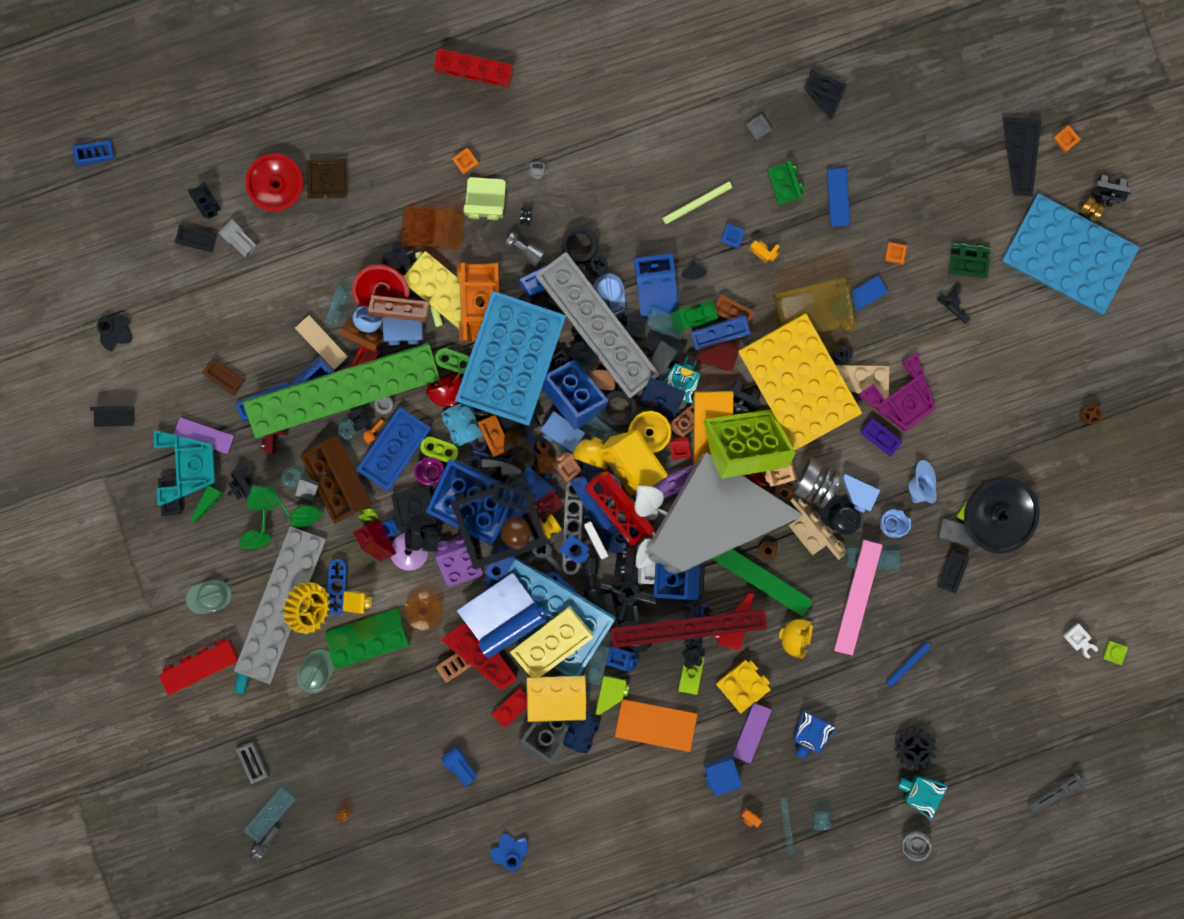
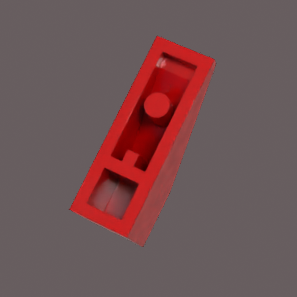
M748 592L732 613L750 611L754 594ZM745 632L715 635L714 640H717V645L741 651Z

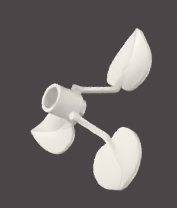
M637 486L636 513L639 516L645 517L648 522L649 520L656 519L658 513L666 516L667 512L658 508L663 503V493L654 487ZM645 539L637 551V568H644L655 563L645 553L652 541L651 539Z

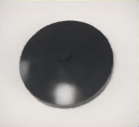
M996 477L987 480L973 491L967 501L964 512L966 531L976 545L988 552L997 554L1013 552L1025 545L1036 531L1040 516L1038 500L1034 492L1026 484L1014 478Z

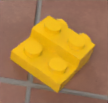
M745 659L716 683L740 713L771 690L768 687L771 683L764 675L760 677L755 672L758 670L751 660L747 662Z

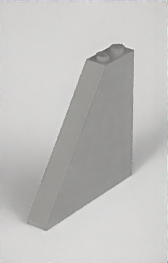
M706 452L700 455L645 553L649 555L648 558L651 561L663 564L668 572L673 574L680 573L800 518L802 514L742 475L721 479L713 464L712 456Z

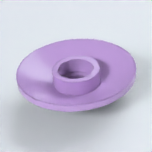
M405 533L398 535L393 540L392 545L397 554L392 556L391 559L397 567L403 570H415L421 567L427 560L428 552H424L421 549L419 551H412L411 555L405 553Z

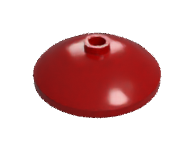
M267 154L254 161L248 169L245 179L246 191L250 199L258 207L272 212L283 211L290 208L299 199L303 190V175L298 165L289 157L281 154ZM275 182L280 183L278 188H274Z
M373 264L363 268L356 275L352 285L353 298L358 307H369L371 295L409 299L410 295L409 286L404 276L395 268L384 264ZM381 284L386 285L387 288H382Z

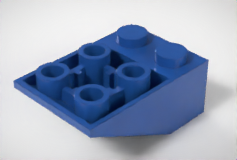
M673 254L634 258L641 318L669 315L679 310Z

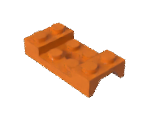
M460 263L457 265V283L460 284L461 312L459 341H476L492 291L499 293L498 263L484 265ZM477 297L483 298V307L476 305L475 300Z

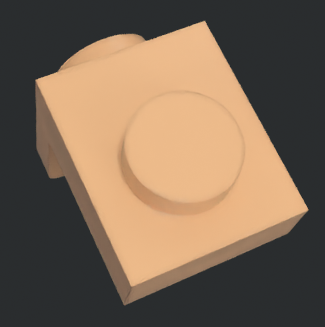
M792 461L788 468L766 471L765 479L768 484L770 483L771 487L797 480Z

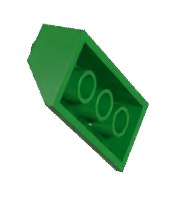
M399 608L326 632L328 651L334 670L410 645Z

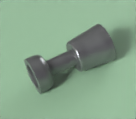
M513 231L507 238L504 246L507 248L516 247L523 252V257L534 267H537L546 251L532 244L529 246L518 240L519 235Z

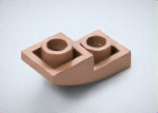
M607 370L585 371L600 390H615L616 381Z
M694 404L669 423L670 428L679 438L684 437L694 428Z

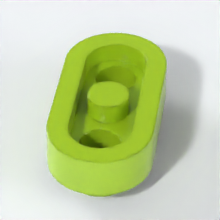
M427 437L421 442V451L429 457H435L444 462L455 460L458 457V449L451 443L433 437ZM429 443L434 444V449L431 451L427 448ZM451 449L452 455L446 456V450Z

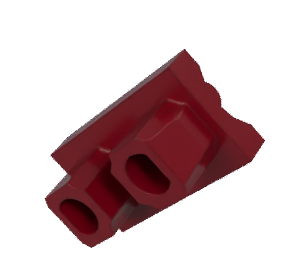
M553 490L535 502L541 520H544L564 506ZM527 513V514L529 515V517L531 518V520L533 521V518H532V516H531V513Z

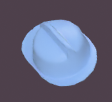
M604 274L598 277L594 283V289L612 312L621 307L625 309L624 286L620 278L614 274Z
M925 460L918 462L916 465V476L908 484L913 503L925 501L934 503L937 500L935 472L931 464Z

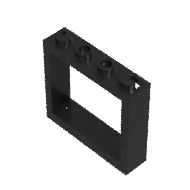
M521 474L510 478L511 482L506 483L513 487L521 485L522 490L532 493L527 477L522 478ZM497 483L491 484L492 488L486 491L484 487L474 490V495L466 497V494L454 497L455 501L451 502V506L473 569L549 544L535 500L530 513L539 538L529 541L521 549L509 548L478 559L460 506L493 495Z

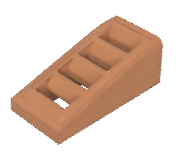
M454 654L437 665L436 669L445 683L470 668L471 665L461 658L465 664L462 667L457 660V657L460 656ZM452 660L458 668L457 671H455L452 665L450 664ZM446 665L448 667V669L452 673L450 676L447 674L443 666Z

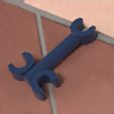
M474 440L472 443L474 450L472 457L468 460V465L471 466L472 461L475 459L479 461L478 468L482 467V459L498 460L511 464L515 457L511 456L509 458L500 455L494 458L492 453L484 452L487 448V442H484L482 448H478L476 446L477 440Z
M684 603V606L691 607L690 613H684L683 616L685 617L711 616L705 615L703 612L705 608H711L710 604L693 606L691 603ZM700 637L692 638V642L688 645V650H691L696 645L702 652V646L699 643Z

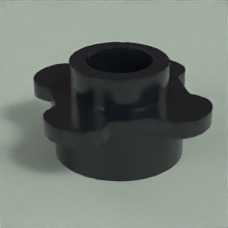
M840 342L838 347L830 352V356L835 358L839 365H844L846 360L853 356V351L849 350L845 343Z
M696 647L693 650L684 649L682 651L686 668H690L693 665H702L703 661L700 659L701 650Z

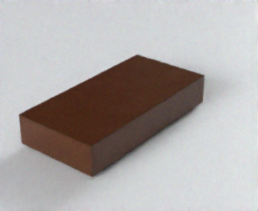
M212 358L202 374L232 395L237 393L245 379L215 358Z

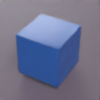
M731 755L704 764L706 770L704 776L708 788H712L714 796L742 787Z

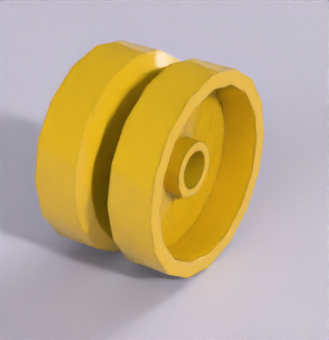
M654 411L642 412L630 423L628 432L637 429L653 453L664 449L670 440V424L660 413ZM652 429L653 435L648 436L646 430Z

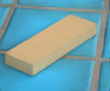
M310 315L295 327L334 370L349 358Z

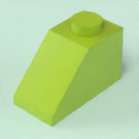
M603 675L596 708L597 715L602 714L622 701L623 695L627 696L629 685L626 684V679Z

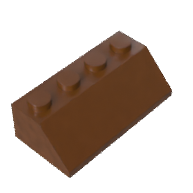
M338 436L318 444L301 455L312 480L319 482L318 492L334 524L372 505Z

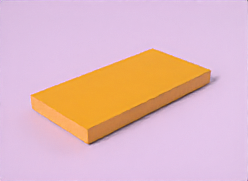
M733 391L694 392V465L700 455L706 452L711 455L704 420L733 415Z

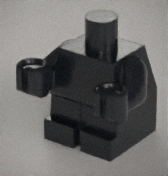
M397 241L393 243V250L383 254L381 259L384 265L391 266L398 271L402 269L407 271L412 268L410 258L415 256V252L413 249L406 252L405 248H402V244L400 245L401 242Z

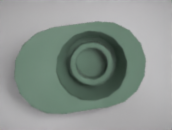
M221 580L200 583L191 587L188 591L186 604L196 614H207L221 610L230 603L232 597L231 590Z
M317 649L310 652L305 658L297 675V683L303 691L318 693L326 686L334 671L329 652Z

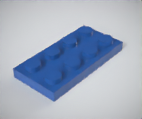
M399 407L356 470L389 492L432 428Z

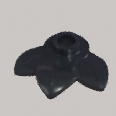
M116 315L112 318L104 316L98 320L97 330L101 333L100 342L108 351L113 352L116 343L127 344L132 341L131 333L126 328L131 321L128 317L124 315ZM105 323L110 324V328L107 330L104 328Z

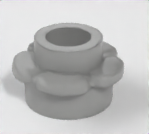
M534 162L530 165L528 173L535 179H541L547 174V170L545 169V164Z

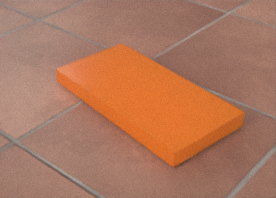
M623 699L621 701L615 737L690 752L697 713Z

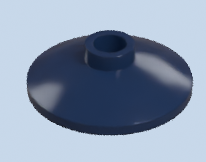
M612 523L609 529L603 531L602 543L612 553H623V550L627 549L628 541L623 535H618L621 533ZM629 526V535L633 539L639 532L635 527Z

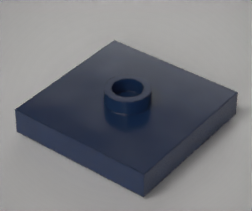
M650 377L639 405L674 420L686 392Z

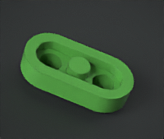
M447 348L440 349L435 356L436 363L440 367L460 374H464L466 367H460V363L465 361L468 365L470 359L467 355ZM444 355L449 356V360L447 362L442 361V357Z

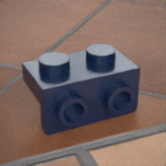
M586 713V720L569 721L563 745L576 752L587 754L592 748L593 738L600 727L601 718Z

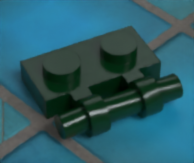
M966 241L952 242L951 249L958 250V255H950L948 274L987 279L990 259L982 258L983 253L990 254L991 246H984L982 243H977L976 245L966 244ZM966 251L975 252V257L965 256Z

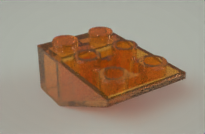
M404 207L400 245L461 250L464 212L454 208Z

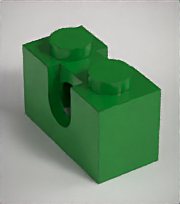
M712 300L700 303L694 307L679 309L670 314L675 332L707 324L718 319Z

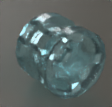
M830 811L812 813V818L814 819L813 830L832 828V823L829 819L831 817Z

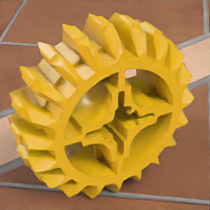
M306 581L305 583H299L298 586H293V591L288 592V598L284 599L286 604L282 606L285 609L282 613L285 617L284 622L288 624L287 626L290 629L303 634L320 629V624L325 623V617H329L327 611L330 610L328 604L331 601L327 600L329 594L325 592L326 589L317 583Z

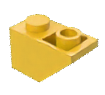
M344 592L343 611L364 614L368 612L369 608H372V597L369 596V592Z

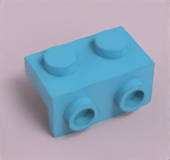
M461 403L441 413L443 423L447 426L451 440L455 443L456 447H460L483 436L476 418L468 405Z

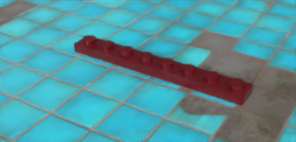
M765 609L613 627L611 628L613 648L763 630L767 629Z

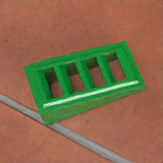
M207 486L190 518L191 521H199L225 492L213 486Z

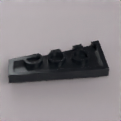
M1003 117L1013 195L1033 197L1042 120Z

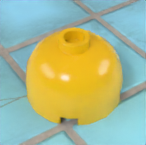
M592 437L591 440L584 439L576 445L572 453L573 459L607 470L609 466L604 460L603 453L600 451L603 447V440L595 437Z
M796 619L789 622L785 628H781L779 639H782V647L789 655L799 659H803L808 650L804 648L807 644L810 645L813 632L811 621Z

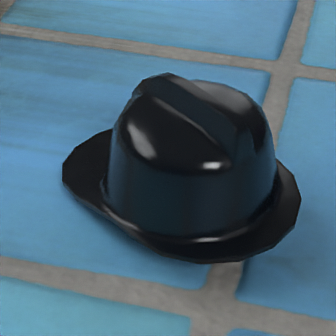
M833 496L824 508L818 507V514L823 523L837 533L851 535L859 529L861 524L859 511L855 510L854 506L842 498Z

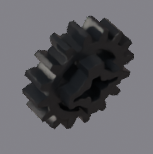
M913 727V732L907 728V734H899L901 740H895L899 746L894 747V749L899 751L896 757L902 758L900 761L902 765L907 762V768L910 769L913 765L914 769L918 770L919 765L926 768V762L932 764L930 758H936L933 751L937 750V747L932 746L936 741L935 739H929L931 737L929 732L925 734L923 728L918 732L917 728ZM920 737H923L927 744H922ZM910 738L911 740L905 744L906 740ZM915 744L920 747L916 750V753L911 750L915 747ZM904 753H910L912 760L907 759Z

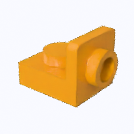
M755 240L749 247V250L767 263L769 259L773 262L778 256L779 252L777 250L780 246L777 244L769 252L768 247L763 242L759 241L758 243Z

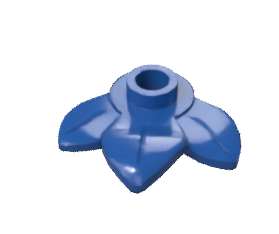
M503 833L499 839V848L490 850L492 859L498 864H503L508 871L518 870L522 864V858L528 851L527 840L521 838L515 842L513 837ZM514 858L516 863L510 864L509 859Z

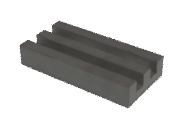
M254 741L235 749L250 784L270 776ZM249 747L252 748L263 775L260 774ZM242 750H245L248 756V759L257 777L255 779L251 773V770L247 764V761L243 755Z

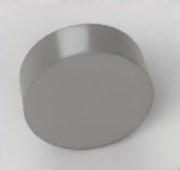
M388 396L376 400L374 407L380 414H389L394 408V402Z

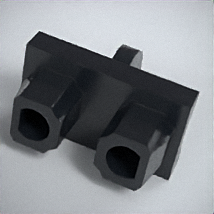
M1100 175L1092 189L1091 195L1101 197V200L1106 201L1107 207H1112L1113 203L1120 204L1121 201L1125 202L1132 191V188L1128 187V180L1120 178L1117 179L1115 184L1109 183V176Z
M205 182L196 188L188 190L189 195L204 218L211 219L218 215L217 211H220L221 207Z
M582 337L568 348V351L584 372L587 370L593 372L599 367V358Z
M735 381L727 390L733 391V407L736 408L734 414L737 415L740 410L747 413L748 409L755 412L761 402L759 401L761 392L751 389L749 395L742 392L745 385L739 381Z
M249 467L240 470L237 468L230 474L235 483L233 481L228 483L232 489L228 492V495L232 496L235 494L238 500L244 496L247 500L252 485L248 486L246 480L253 475Z

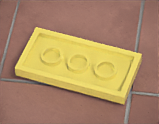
M425 251L404 275V278L408 283L409 289L428 302L432 308L459 329V322H461L460 284L457 283V277ZM477 297L475 300L478 307L484 302L481 297Z
M569 606L511 649L510 653L531 678H537L544 675L590 641L594 634Z

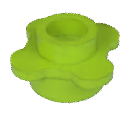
M374 509L361 510L360 515H358L359 520L364 524H370L374 520H378L376 510Z

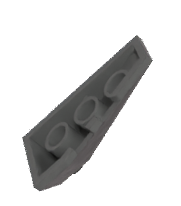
M569 721L532 722L516 746L529 756L551 765L562 750Z

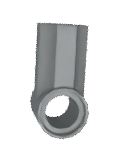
M231 219L218 233L244 257H248L255 251L257 245Z

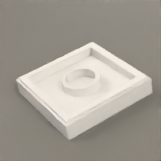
M592 522L586 523L584 526L600 558L608 557Z

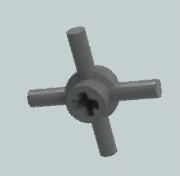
M561 530L558 533H552L551 538L548 539L549 544L544 546V554H537L536 548L530 550V554L523 561L530 565L534 560H545L558 573L562 567L551 556V544L564 532ZM530 534L529 541L535 540V537Z

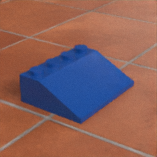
M457 459L449 460L426 512L459 529L451 506V502L455 501L454 497L466 494V497L474 495V490L483 487L485 491L492 488L491 484L500 481ZM502 491L500 493V499L503 498L505 491ZM512 491L509 492L508 498L506 500L508 502H510L513 494ZM517 493L514 504L518 505L521 494ZM493 495L461 505L460 509L469 534L491 546H494L499 538L504 522L511 518L515 511L514 508L491 501Z

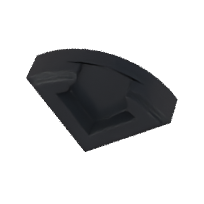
M692 260L681 276L685 279H699L706 275L707 271Z

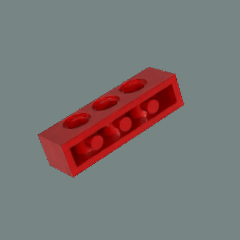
M439 48L437 49L434 62V70L437 73L510 89L514 71L511 64Z

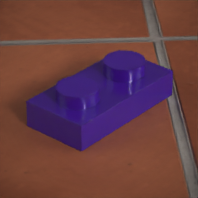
M873 418L870 419L860 432L862 436L889 457L893 455L903 442Z

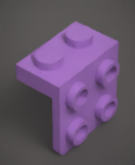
M462 534L437 544V548L434 551L435 558L447 586L451 587L482 576L481 567L473 569Z

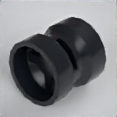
M364 406L347 414L349 419L353 421V427L356 432L373 424L371 418L367 417V410Z

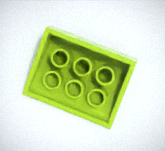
M771 409L704 420L713 464L721 479L788 468L796 453Z

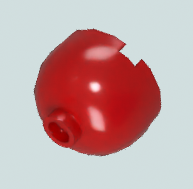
M456 373L447 374L440 377V380L435 385L433 383L428 384L425 387V392L430 401L435 405L451 408L458 404L455 400L462 378L459 373L458 375Z

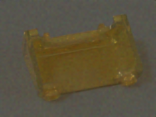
M849 277L773 295L779 327L804 313L808 315L817 333L843 328L845 332L854 330L855 326L858 325Z

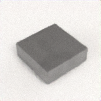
M762 114L745 125L755 141H758L772 131Z
M301 476L295 495L313 502L316 498L319 482Z

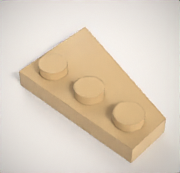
M836 365L850 392L859 394L868 386L874 384L884 399L889 397V366Z

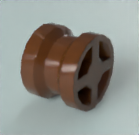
M1088 405L1080 410L1079 416L1083 423L1095 424L1101 420L1102 410L1097 405Z

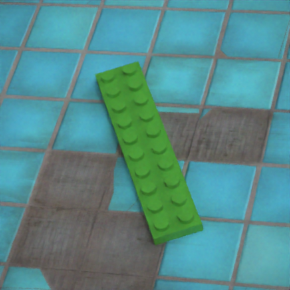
M426 343L244 400L243 404L254 436L259 438L436 382L440 378L430 345Z

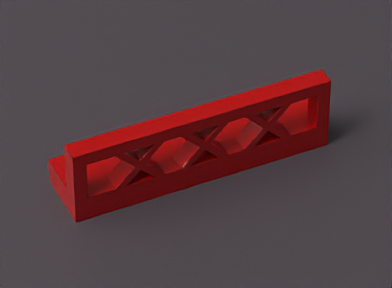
M600 472L584 487L631 546H634L643 536H650L655 531L645 517L639 516L636 513L634 503L609 472ZM597 482L602 486V494H596L592 489ZM606 497L613 499L614 509L607 508ZM618 512L625 514V524L617 520ZM629 526L635 527L639 532L633 539L629 535Z

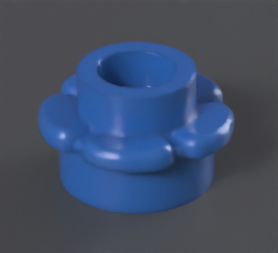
M390 518L385 520L382 525L388 537L396 536L399 529L397 522Z

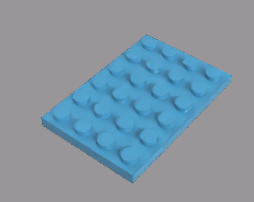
M1038 193L1001 262L1098 314L1104 315L1140 247Z
M492 291L455 401L529 426L566 315Z
M517 557L505 577L514 572L538 606H542L545 609L547 616L544 623L515 641L514 644L518 645L570 606L594 634V637L554 668L568 677L580 676L616 617Z

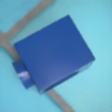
M572 535L568 537L559 550L577 564L580 561L584 563L590 555L588 552L589 547ZM573 545H579L582 552L580 555L574 556L571 554L570 548Z

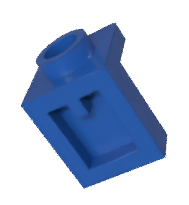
M610 646L605 665L624 671H634L638 664V653Z

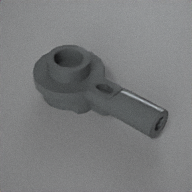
M273 826L261 843H255L249 851L251 859L255 858L258 861L263 857L271 844L270 841L280 831L277 827Z

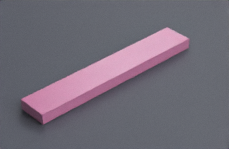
M864 539L862 541L834 651L849 655L854 653L883 546L880 543Z

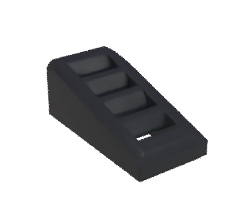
M497 482L491 501L530 513L536 494ZM502 488L506 489L503 498L500 499L499 496ZM512 491L513 494L510 502H508L506 500L508 498L509 492ZM517 493L521 494L518 505L514 504ZM528 496L526 506L523 507L522 503L524 497Z

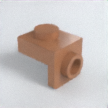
M563 452L555 458L556 461L552 465L563 480L568 483L582 470L573 459L572 453Z

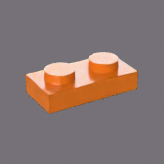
M496 415L478 422L493 457L495 458L508 452L503 450L505 435Z

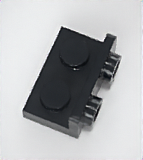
M628 543L627 549H624L623 553H617L613 579L614 585L633 586L636 544L631 546Z

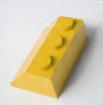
M637 429L609 437L600 450L604 455V460L629 495L637 494V486L652 487L668 475Z
M585 676L527 678L528 722L586 720Z

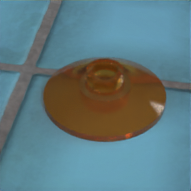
M426 591L417 592L407 599L404 605V616L412 627L419 630H427L434 627L440 621L442 605L434 594ZM421 607L427 608L426 614L421 613Z

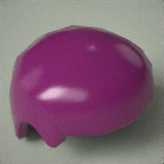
M425 457L415 464L414 475L417 481L423 485L433 486L439 483L445 468L442 462L435 457Z

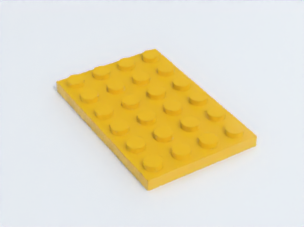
M806 313L738 350L794 450L862 414Z

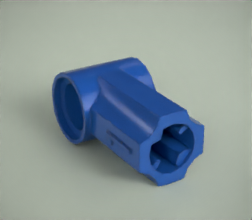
M457 746L441 757L443 764L456 775L464 787L478 777Z

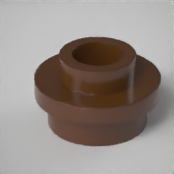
M787 484L777 486L774 491V496L784 503L791 501L794 495L792 487ZM782 490L787 491L788 494L786 497L781 496Z
M763 542L758 548V554L763 560H772L777 555V547L772 542ZM767 547L771 549L769 555H766L764 552Z

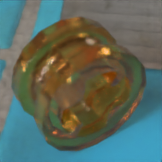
M347 806L333 817L334 820L337 819L339 821V825L352 814V812L347 811Z

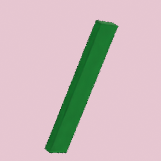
M733 549L711 558L802 617L813 602L807 596Z

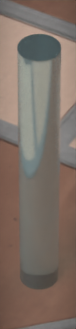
M782 796L780 797L786 852L787 855H794L788 797Z

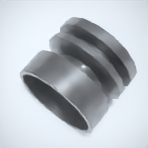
M810 458L797 481L793 494L806 499L810 493H813L812 503L815 504L819 497H821L819 507L824 508L836 492L841 472L835 470L832 476H830L832 467L829 466L822 473V462Z

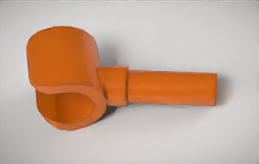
M382 419L371 430L364 433L363 438L367 444L376 439L373 433L384 423Z

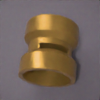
M1090 195L1080 207L1079 212L1089 215L1090 219L1096 222L1106 209V206L1102 203L1098 204L1095 198Z

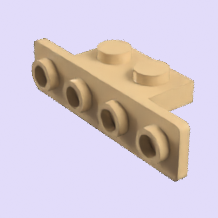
M795 495L791 502L802 515L788 526L812 555L827 545L838 560L841 559L846 553L843 543L836 539L831 528L826 526L821 520L820 515L810 507L808 500Z

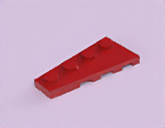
M465 622L441 639L445 645L501 691L517 679L499 653L490 659L483 654L479 647V640Z

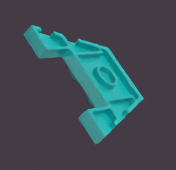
M153 431L154 448L175 447L177 486L157 488L158 506H163L216 483L214 445L160 431Z

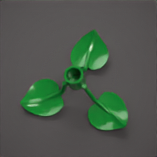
M252 485L246 505L252 510H263L262 528L260 531L253 529L243 534L239 540V548L254 550L269 544L271 537L268 533H264L266 509L273 510L277 507V504L280 505L287 517L291 518L290 524L295 527H306L314 524L321 518L324 510L304 505L296 508L291 514L283 505L274 487L264 488Z

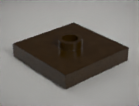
M345 159L307 160L308 199L347 198Z

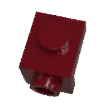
M281 430L265 435V438L262 439V450H265L264 454H275L276 435L287 436V432Z

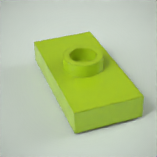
M700 656V659L704 662V656ZM683 662L678 688L679 692L698 694L703 663L701 666L693 665L690 668H686Z

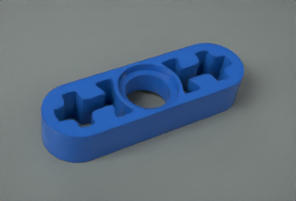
M335 559L329 564V597L327 600L331 602L328 604L330 608L328 611L334 615L343 612L344 592L347 586V563L342 559ZM337 562H340V566H343V569L339 571V576L343 575V579H332V575H337V570L333 569ZM335 581L342 583L343 588L340 592H335L332 589V584ZM331 594L336 596L342 594V598H338V604H341V608H338L337 611H335L334 607H331V604L335 603V597L331 598Z

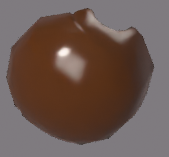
M511 517L504 522L501 529V537L507 546L513 549H521L529 543L531 530L525 520L520 517Z

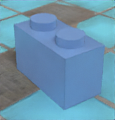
M383 318L384 341L389 342L390 346L400 345V342H408V345H419V341H424L423 322Z
M555 412L552 413L541 429L544 433L542 437L549 442L555 440L559 443L558 448L565 453L568 451L573 453L576 445L585 435L578 428L574 430L567 420Z

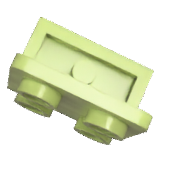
M470 177L467 181L466 205H464L465 216H468L470 219L487 217L488 220L503 218L506 182L502 179Z

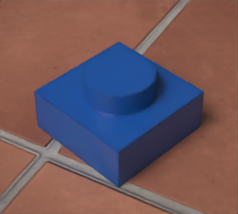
M727 224L720 243L738 249L745 230Z

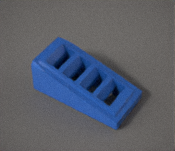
M111 140L72 146L76 168L115 160ZM106 146L108 156H104L102 147ZM96 148L99 149L100 157H96ZM87 150H91L92 158H88ZM79 152H83L84 159H80Z

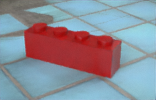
M224 638L214 643L215 647L210 650L206 647L197 651L198 656L192 659L189 655L179 660L181 664L175 667L171 664L163 668V673L158 676L168 696L236 663L239 659V654L232 640L225 641Z

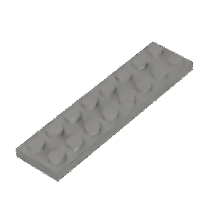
M567 252L535 275L628 398H631L648 384L650 377L655 379L660 375Z
M291 526L289 527L234 669L235 672L268 684L272 683L292 631L287 626L288 624L284 622L285 617L282 615L285 611L282 606L286 604L284 599L288 598V592L293 591V586H298L299 583H305V581L311 582L326 539Z

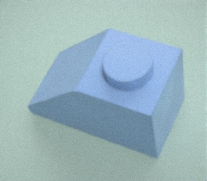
M843 474L841 479L850 503L855 505L854 509L862 513L865 510L871 511L880 490Z

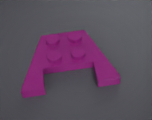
M917 352L902 362L912 380L888 398L884 399L874 384H871L858 394L859 397L904 432L936 410L929 386L926 385L924 379L925 373L920 366V357Z

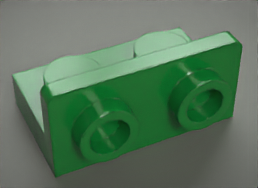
M791 160L767 169L778 206L801 199L802 193H804L801 182L798 183L796 175H798L796 165H792Z

